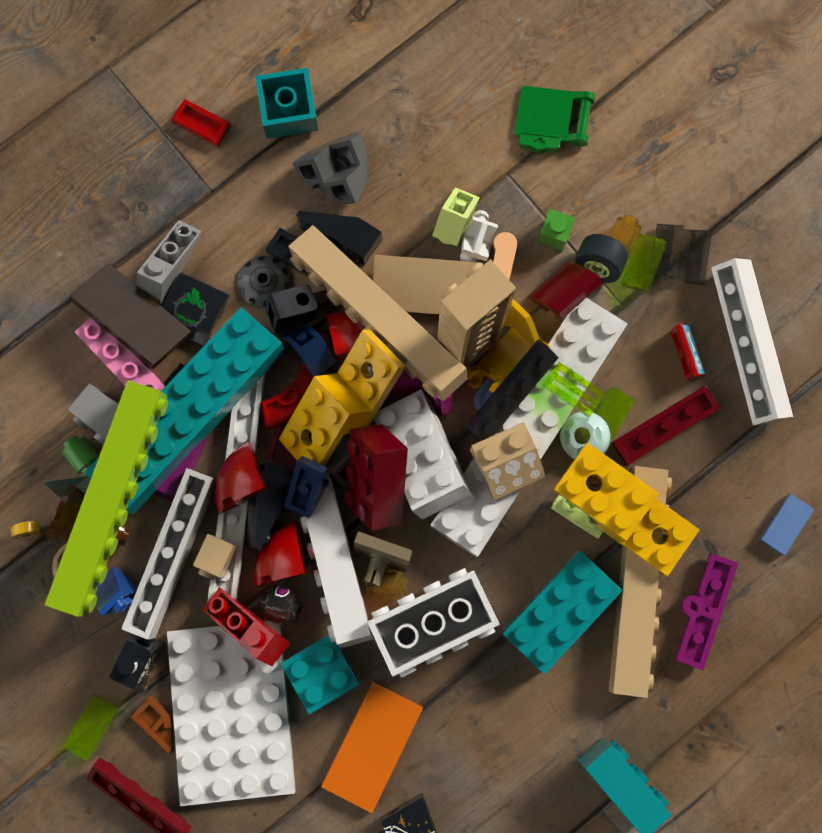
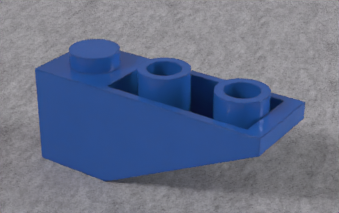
M112 567L107 572L103 583L98 585L95 594L97 596L96 605L98 612L102 616L111 613L115 615L118 612L121 613L124 610H129L138 586L119 567Z

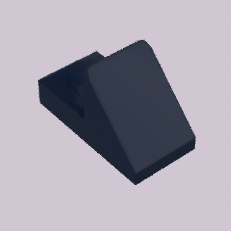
M301 456L297 460L284 507L310 518L329 484V481L325 479L327 467Z

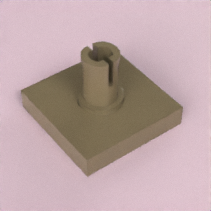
M358 531L354 541L353 555L370 560L362 582L370 585L372 576L376 573L372 587L380 588L386 566L406 573L412 550Z

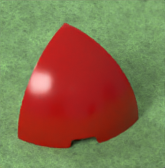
M345 312L326 313L337 360L346 359L365 327L359 321L354 323Z
M250 442L234 450L219 470L215 483V503L218 514L245 504L244 500L267 491L256 464L258 460Z
M297 520L276 529L271 533L268 544L258 551L253 571L255 587L307 574L299 543L302 541Z

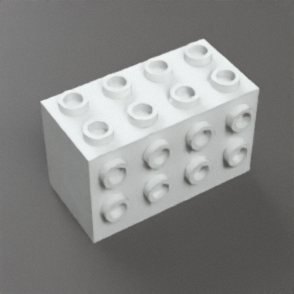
M464 568L449 575L451 581L441 585L437 581L424 587L425 594L415 598L412 593L397 600L399 606L392 610L385 606L371 613L373 619L367 623L392 677L397 674L400 677H404L416 671V665L424 661L428 665L443 657L441 653L450 648L455 652L468 646L467 640L475 636L482 639L495 632L494 627L500 624L474 570L467 573Z

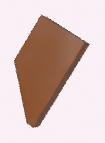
M151 695L130 718L159 747L169 754L173 750L172 714Z

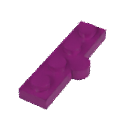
M709 553L696 594L686 596L681 601V611L688 619L674 660L704 671L738 566L737 562Z

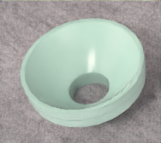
M582 411L573 414L564 422L560 431V442L564 451L570 457L575 459L585 445L579 444L575 440L576 430L582 427L587 428L590 432L588 443L603 454L609 447L611 434L606 421L602 417L592 412Z

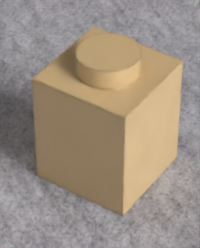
M207 534L193 566L200 568L198 574L214 580L215 576L224 577L238 546Z

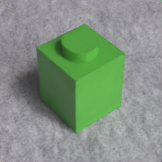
M550 209L537 243L562 252L575 218Z

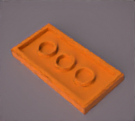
M373 681L321 787L373 813L423 710V706Z

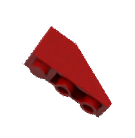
M220 587L202 609L254 658L272 667L290 644L271 626Z

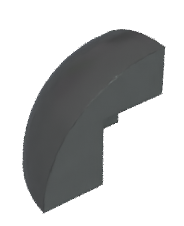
M361 131L323 144L294 161L293 165L303 181L311 189L319 188L328 194L327 199L343 204L356 203L364 191L367 179V154Z

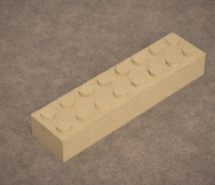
M491 259L484 265L478 263L467 272V279L459 286L456 283L452 284L441 295L443 299L440 303L437 341L466 368L471 367L498 343L516 291V287Z

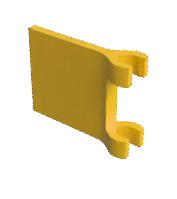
M513 299L504 326L514 328L533 346L540 338L532 318Z
M511 328L479 363L467 367V380H470L467 383L468 386L477 389L482 384L484 376L495 381L489 389L493 393L532 346L514 328Z

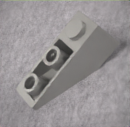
M178 220L138 270L137 287L155 302L161 304L167 297L177 276L183 271L202 235V231Z

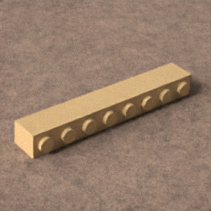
M312 225L288 246L292 255L290 260L293 265L300 271L304 269L309 274L308 277L317 288L322 286L327 291L326 294L336 306L341 304L346 309L345 313L354 323L359 321L365 327L364 330L370 329L406 366L404 368L406 373L412 378L417 376L423 382L422 386L430 396L435 397L437 395L444 401L467 380V368L316 227Z
M641 466L630 468V473L660 493L656 499L666 505V494H670L672 487V478L668 477L669 470ZM660 528L654 529L652 532L653 541L659 545L663 544L666 541V533ZM622 546L619 587L623 591L617 598L608 691L613 694L648 698V691L652 692L654 676L650 674L651 662L654 663L656 659V646L653 645V635L657 634L659 629V618L655 617L656 605L659 606L661 603L662 591L658 589V580L663 574L624 546Z

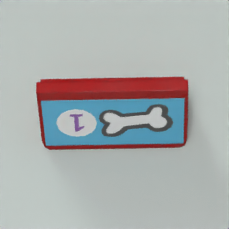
M681 323L677 324L670 331L686 380L690 381L704 377L706 372L690 326Z

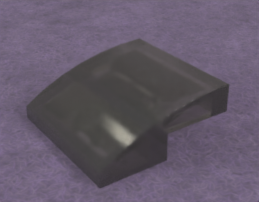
M657 224L650 277L705 286L712 231L685 229L684 225Z

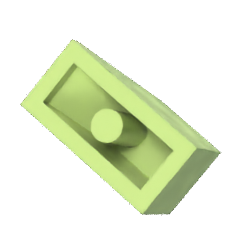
M455 187L441 208L432 236L438 238L444 244L457 246L470 222L480 197Z

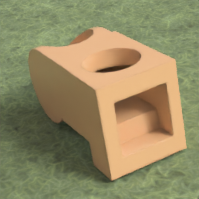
M502 232L495 237L493 242V263L510 279L517 240L513 234Z

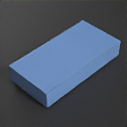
M788 494L759 538V541L780 555H786L814 509L794 495Z

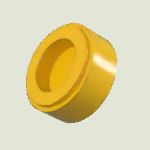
M35 521L22 522L11 527L12 539L16 540L33 538L41 534L40 524Z

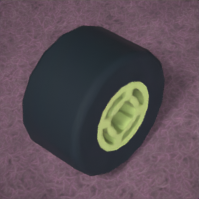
M592 234L586 236L582 241L575 257V263L598 275L602 283H612L620 278L628 260V251L620 241L604 234Z

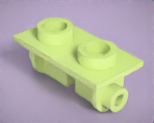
M560 495L556 497L551 507L552 510L595 538H600L603 531L596 527L597 521Z

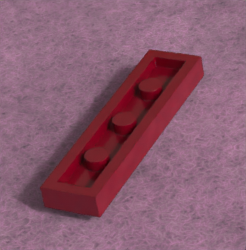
M705 385L611 443L627 466L719 410L720 406Z
M99 758L92 766L86 780L156 833H189L192 826L181 815L173 813L164 806L160 799L152 797L141 789L136 781L128 779L120 773L115 765Z

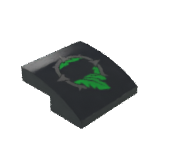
M180 272L162 307L191 331L188 339L204 346L210 339L216 321L221 318L230 294Z

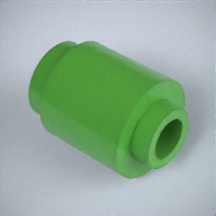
M75 435L63 444L65 449L62 451V454L78 474L81 473L84 477H87L84 472L100 455L85 436L78 438Z

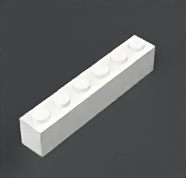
M734 258L711 267L752 424H770L793 417L751 260Z
M186 468L121 628L122 630L145 639L156 638L214 493L216 479Z
M328 472L325 474V479L329 481V484L310 518L303 516L300 519L304 533L310 534L311 543L307 544L311 560L316 559L318 569L314 570V576L317 586L323 587L325 597L320 598L324 614L330 615L332 623L327 626L331 643L336 642L341 649L373 640V636L367 623L369 620L333 481Z

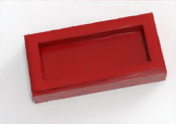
M185 98L171 119L174 125L217 148L231 127L230 122Z

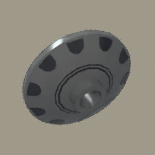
M257 256L247 261L241 268L237 281L238 289L241 296L250 305L266 308L268 294L291 288L290 272L283 262L272 256ZM266 275L268 280L265 283L258 282L260 276Z

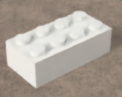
M421 389L377 412L373 418L376 425L382 424L408 448L404 493L411 510L417 516L425 519L473 495L432 402Z

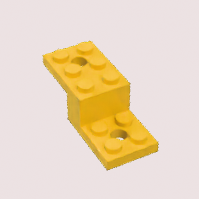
M370 329L362 330L338 373L314 376L279 440L296 460L304 456L325 466L344 434H349L351 429L370 425L406 366ZM370 363H371L372 366H373V367H372V370H373V376H372V377L370 376V374H369V372H368V366H369ZM309 431L312 433V443L309 440Z
M588 442L553 489L554 492L597 521L596 527L664 576H668L700 530L657 500L659 492ZM595 475L600 478L602 486L599 491L588 489L586 480L589 476ZM656 528H660L666 533V541L661 545L656 544L652 539V532Z

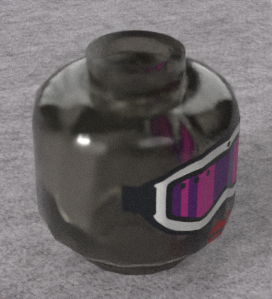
M273 586L269 592L262 594L259 608H262V616L266 621L281 626H289L292 622L296 623L302 612L303 601H300V596L296 591L281 586Z

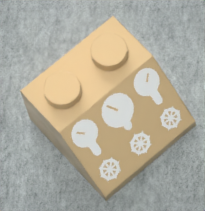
M524 422L480 441L470 448L494 501L546 477L537 448Z

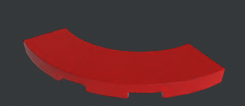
M329 333L320 334L331 351ZM302 364L296 379L291 385H288L276 396L260 402L267 430L289 422L314 377Z

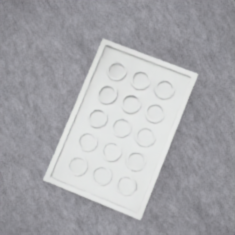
M280 619L264 621L282 636ZM220 626L168 631L167 639L180 806L294 794L296 788L286 676L281 666V663L284 662V654L279 657L272 667L254 658Z

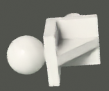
M479 210L473 214L462 235L460 261L479 262L480 259L487 261L489 243L498 229L497 224L489 222L487 212Z

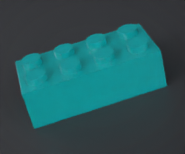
M577 551L500 633L541 673L546 674L623 590L582 551Z

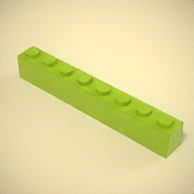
M127 380L45 606L77 617L87 616L88 613L93 611L97 602L95 594L98 585L103 583L107 575L108 568L105 566L109 555L112 556L117 548L118 539H116L118 530L124 526L128 517L126 508L129 500H132L137 493L138 483L136 481L140 471H144L147 465L148 455L146 453L149 445L153 444L157 438L158 428L156 426L160 416H164L168 407V400H166L168 395L162 391Z

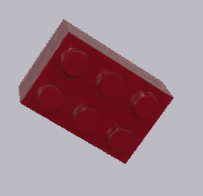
M382 424L351 429L350 440L347 443L349 453V466L346 468L348 488L345 492L347 506L356 513L359 519L371 531L401 525L408 448Z

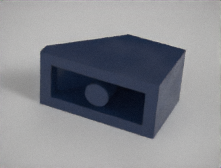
M305 321L282 335L301 364L313 377L325 374L337 362L322 336Z

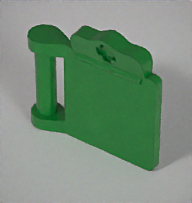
M523 86L515 127V136L520 137L519 146L522 149H530L538 154L558 152L561 142L579 147L587 146L589 136L586 134L591 104L595 101V93L590 91H566ZM575 101L580 103L576 133L568 134L572 103Z

